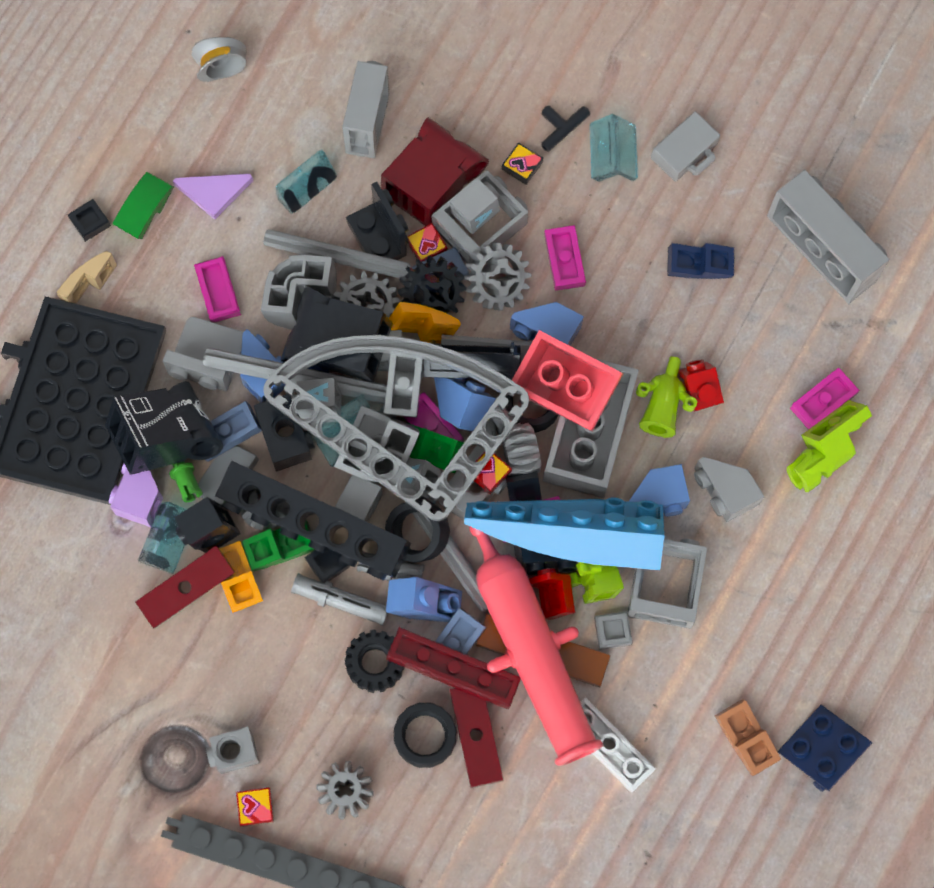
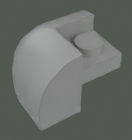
M292 255L289 256V259L279 263L273 271H269L261 306L264 318L276 326L292 330L297 323V308L305 286L318 291L327 298L334 299L337 278L332 257Z
M361 405L353 424L354 427L404 463H407L420 433V430L412 425L364 405ZM355 439L349 444L348 451L354 457L363 456L367 451V444L361 439ZM339 454L334 467L364 480L377 482ZM387 458L379 459L375 464V471L380 476H388L394 469L393 463Z

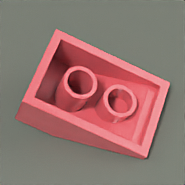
M539 330L512 381L525 389L529 400L593 431L623 373Z

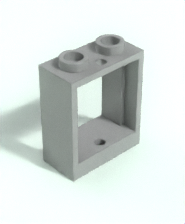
M357 61L342 126L346 154L373 159L376 157L389 99L388 66H384L379 62Z
M486 170L477 178L484 185L489 183L496 189L499 194V206L512 219L482 244L489 245L491 248L494 242L503 245L527 225L528 208L521 198L517 196L514 198L507 191L505 182L496 175L494 177ZM448 201L432 214V223L439 235L452 248L456 247L461 258L466 263L473 264L475 260L471 254L473 252L482 254L481 246L479 247L453 220L455 216L451 212Z
M664 535L662 555L694 561L686 608L640 599L645 569L635 568L627 613L628 617L691 629L696 619L707 547L699 546L700 543L696 540L681 539L678 542L668 540V536Z

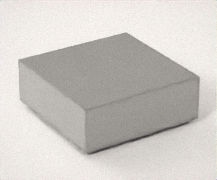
M627 612L594 617L599 650L632 645Z

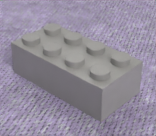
M803 170L776 192L767 217L848 304L876 283L890 260L885 249L880 244L874 243L866 235L864 227L858 221L852 220L848 216L840 201L836 198H831L823 189V185L817 177L811 176L806 170Z
M596 359L622 372L623 376L593 431L562 416L559 417L544 471L543 482L604 498L639 370Z

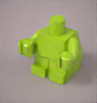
M578 562L576 564L578 573L572 572L568 574L571 577L572 588L579 585L584 586L585 593L582 595L584 604L613 599L624 589L619 570L616 566Z

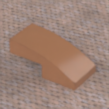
M740 700L715 715L727 739L752 776L781 760L766 730L761 729L746 700Z

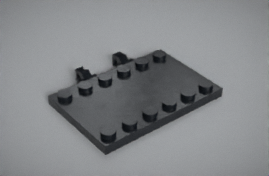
M45 296L30 341H23L22 346L5 342L1 351V355L5 360L9 358L16 359L20 370L10 399H6L5 405L0 404V477L111 505L109 497L114 486L118 484L124 462L105 423L114 397L146 392L148 390L166 333L165 326Z

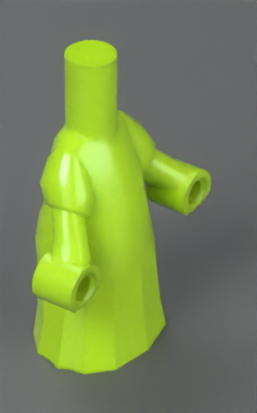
M678 357L669 358L665 374L655 376L651 382H641L636 389V395L643 398L653 391L647 409L639 422V428L657 437L671 438L676 435L679 399L683 402V409L688 412L694 411L697 405L696 398L686 393L685 385L677 378L681 359Z

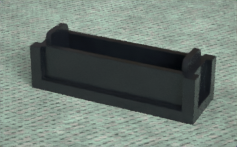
M435 340L431 342V344L453 350L477 360L509 379H513L521 364V346H514V342H511V346L435 344ZM424 360V377L472 378L449 367Z

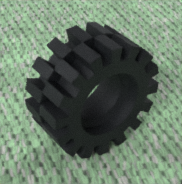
M370 630V633L367 634L365 632L360 633V637L354 638L351 641L350 647H347L345 666L351 681L358 688L366 689L371 693H374V691L384 692L386 688H392L395 686V682L400 680L404 667L388 660V664L382 672L373 674L364 669L362 659L368 651L373 649L381 650L387 656L395 637H390L385 631L378 633L376 630Z

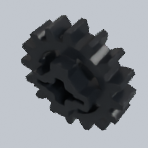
M429 255L427 263L423 264L417 259V267L415 269L406 267L409 273L408 278L400 277L399 279L405 286V288L398 289V294L404 298L400 302L431 307L447 314L450 310L454 313L458 312L455 304L457 302L464 303L465 299L460 295V292L466 291L467 287L461 282L464 279V275L457 271L458 267L453 262L447 264V260L440 256L436 263L435 259ZM425 285H428L430 288L433 287L439 295L429 291Z

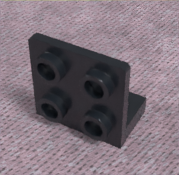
M376 181L371 184L373 204L346 216V222L363 252L399 260L407 256L406 244L409 243L406 232L408 231V226L401 214L396 215L391 207L394 206V202L389 191L386 188L382 190Z

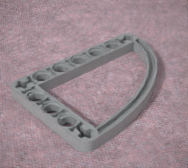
M383 335L350 336L332 339L311 346L279 366L266 380L263 390L267 401L433 521L444 520L450 515L526 411L529 404V396L524 388L477 360L428 342ZM380 352L420 358L449 367L499 392L500 395L435 484H433L296 385L291 379L306 368L330 358L354 353ZM283 383L285 384L284 390L289 396L293 398L294 392L299 393V395L292 400L289 409L284 406L288 404V400L280 395L273 398L271 386L276 385L279 387ZM517 393L521 396L519 402L522 406L515 405L510 410L508 416L514 418L512 421H509L503 413L495 410L497 407H500L504 411L509 401L506 396L510 395L513 397ZM303 401H308L314 405L313 415L306 419L300 418L296 414L297 405ZM492 418L500 419L504 424V431L498 436L490 435L485 428L487 421ZM329 420L337 421L341 426L340 433L333 438H328L322 433L323 424ZM361 439L367 444V451L363 456L354 457L349 453L348 446L353 440ZM478 444L482 446L485 450L484 459L479 462L469 460L466 451L470 445ZM387 458L393 463L394 469L390 475L380 476L376 473L375 464L379 459ZM454 470L463 472L466 477L465 485L461 488L451 487L447 482V476L450 472ZM409 477L417 479L420 483L419 492L412 496L406 495L401 489L402 482ZM426 487L432 490L428 493L431 499L437 501L439 498L445 500L443 507L446 510L443 513L441 511H437L435 514L431 513V504L426 500H423L422 505L416 503L423 496Z

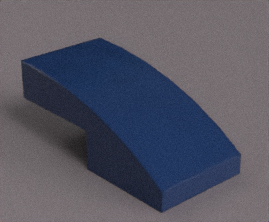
M672 243L668 247L667 276L694 279L732 278L734 276V247L705 243L702 247Z

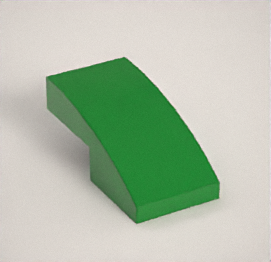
M146 172L127 197L112 224L137 239H142L155 213H161L174 186Z
M410 424L419 429L420 433L409 457L427 460L435 467L445 470L464 442Z
M306 520L305 528L307 531H311L309 523ZM281 528L277 530L268 529L242 541L252 571L265 569L295 559L315 549L308 546L309 539L300 535L296 541L280 534Z

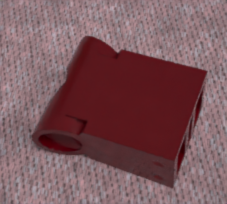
M427 117L417 138L415 137L381 174V189L386 188L396 206L424 226L432 223L433 213L458 194L464 184L471 182L485 170L489 159L468 144L454 139L447 129L430 117Z

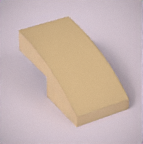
M105 251L81 265L56 292L60 300L77 304L89 285L101 290L117 266L113 255Z

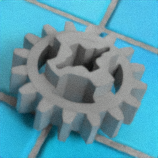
M496 242L492 243L491 248L489 245H482V254L473 252L471 256L475 262L473 264L466 263L465 265L466 268L471 270L469 275L464 276V280L471 281V285L467 287L466 291L476 293L473 301L476 303L483 301V308L491 309L494 307V310L499 311L503 310L504 305L513 308V299L523 300L524 297L520 291L522 289L529 290L530 288L529 285L524 283L525 278L531 277V273L524 272V268L529 265V262L519 260L522 252L518 250L512 252L513 245L504 244L502 247L501 243ZM508 261L511 263L513 269L508 265ZM495 274H506L505 277H500L499 279H489L490 276H495ZM482 284L487 288V292L484 290Z
M365 271L361 273V279H356L353 274L349 275L350 284L341 281L340 289L342 292H334V299L359 306H365L367 302L371 303L367 305V308L382 311L388 318L400 302V298H394L397 295L396 287L388 289L390 285L389 279L385 278L380 282L376 272L372 275V278H367ZM378 292H380L385 297L387 303H385L383 299H380L378 297Z

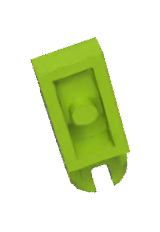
M848 400L801 435L808 449H805L786 469L791 482L799 490L804 488L805 492L811 491L821 483L822 475L825 478L830 477L834 471L856 454L855 447L848 433L858 430L862 423L872 416L867 405Z

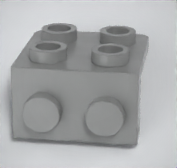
M190 317L186 321L175 352L166 351L163 358L164 366L168 374L178 380L186 381L188 379L199 383L207 389H220L227 392L234 372L204 366V353L207 348L241 354L243 332L196 317Z

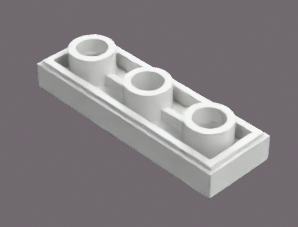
M585 697L580 703L595 739L602 742L605 739H610L614 742V749L608 750L602 746L593 754L632 793L656 768Z

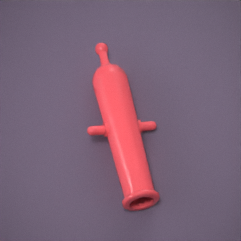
M469 526L471 534L477 538L484 557V563L478 568L476 575L478 590L507 649L505 650V655L488 662V671L496 673L510 666L513 669L516 668L558 756L555 759L556 765L563 766L592 754L603 746V742L595 739L559 652V649H561L560 645L578 637V629L576 627H569L557 633L550 631L522 564L509 554L501 555L493 546L488 534Z

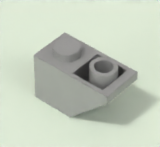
M705 457L698 460L694 468L696 471L694 472V477L698 485L702 489L706 488L712 497L710 503L718 516H723L726 522L760 505L764 495L748 469Z

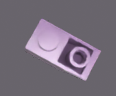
M123 463L121 470L123 474L119 486H114L109 497L110 508L117 516L152 527L163 500L151 470L130 475Z

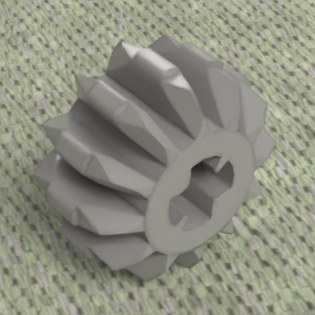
M529 423L515 424L502 442L506 464L512 468L510 475L528 474L535 471L539 473L542 463L534 428Z
M346 761L344 771L340 772L338 764L334 763L332 764V769L335 772L334 776H331L326 771H323L321 774L324 780L329 783H320L316 786L318 791L328 792L319 797L318 802L319 804H326L332 801L326 809V813L329 815L333 814L337 807H339V819H345L346 809H350L353 818L358 817V811L355 808L357 804L365 810L369 807V804L362 799V796L373 797L374 795L373 790L362 788L369 785L372 779L370 776L359 779L364 772L362 766L357 767L351 773L352 763ZM348 783L353 784L350 787L353 792L350 797L348 795H344L342 798L337 796L340 794L337 789L340 784L343 786L348 785Z

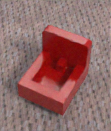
M695 360L687 363L686 368L679 370V377L684 379L687 393L697 400L694 412L724 403L715 366L704 362V360Z
M543 569L537 571V576L529 578L531 586L539 588L541 609L546 620H553L575 613L570 575L559 574L556 572V569Z

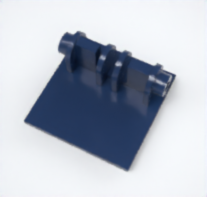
M820 705L778 750V753L813 779V785L818 790L823 792L826 789L829 792L871 746L872 741L823 705Z

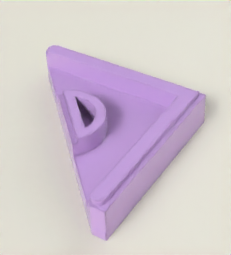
M250 174L175 178L173 184L213 219H216L253 182V177Z

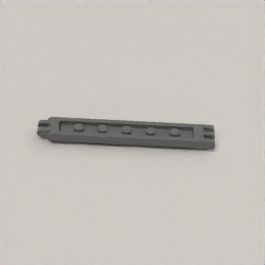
M183 814L181 820L167 817L165 824L177 827L176 834L165 830L161 834V837L173 841L171 847L293 888H406Z

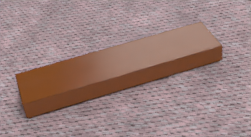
M486 614L483 624L487 628L477 640L476 646L505 655V650H507L491 615ZM570 641L560 645L561 649H559V652L570 678L600 688L611 655Z

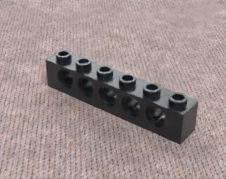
M231 461L215 494L216 497L223 500L222 507L237 514L240 513L241 509L252 513L250 520L267 528L270 522L281 527L280 534L297 541L299 535L309 539L308 546L326 554L328 549L339 553L337 560L354 568L357 562L368 566L369 568L366 573L383 581L386 576L396 578L412 544L404 538L234 461ZM256 488L260 489V500L255 504H249L247 499L249 492ZM287 501L290 505L289 513L285 517L278 518L276 514L277 506L281 502ZM310 515H317L319 517L317 528L307 531L305 528L306 519ZM340 528H347L348 539L343 544H336L334 542V533ZM369 541H376L378 545L377 553L371 558H365L363 555L364 545Z

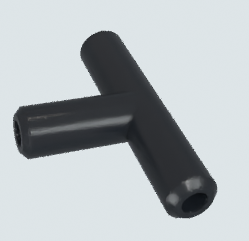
M551 106L544 107L541 115L557 129L541 142L542 148L548 152L552 150L590 116L589 109L582 106L565 120Z

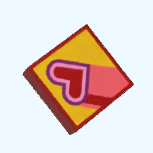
M433 223L407 236L410 249L416 259H419L421 262L426 261L429 255L434 257L447 251V246Z
M485 452L475 462L484 459ZM494 453L474 481L487 493L491 494L512 472V468Z
M270 787L236 792L240 827L274 822Z

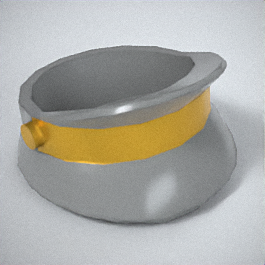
M207 38L197 42L192 49L193 59L201 66L197 73V78L203 82L234 76L246 66V46L234 38Z

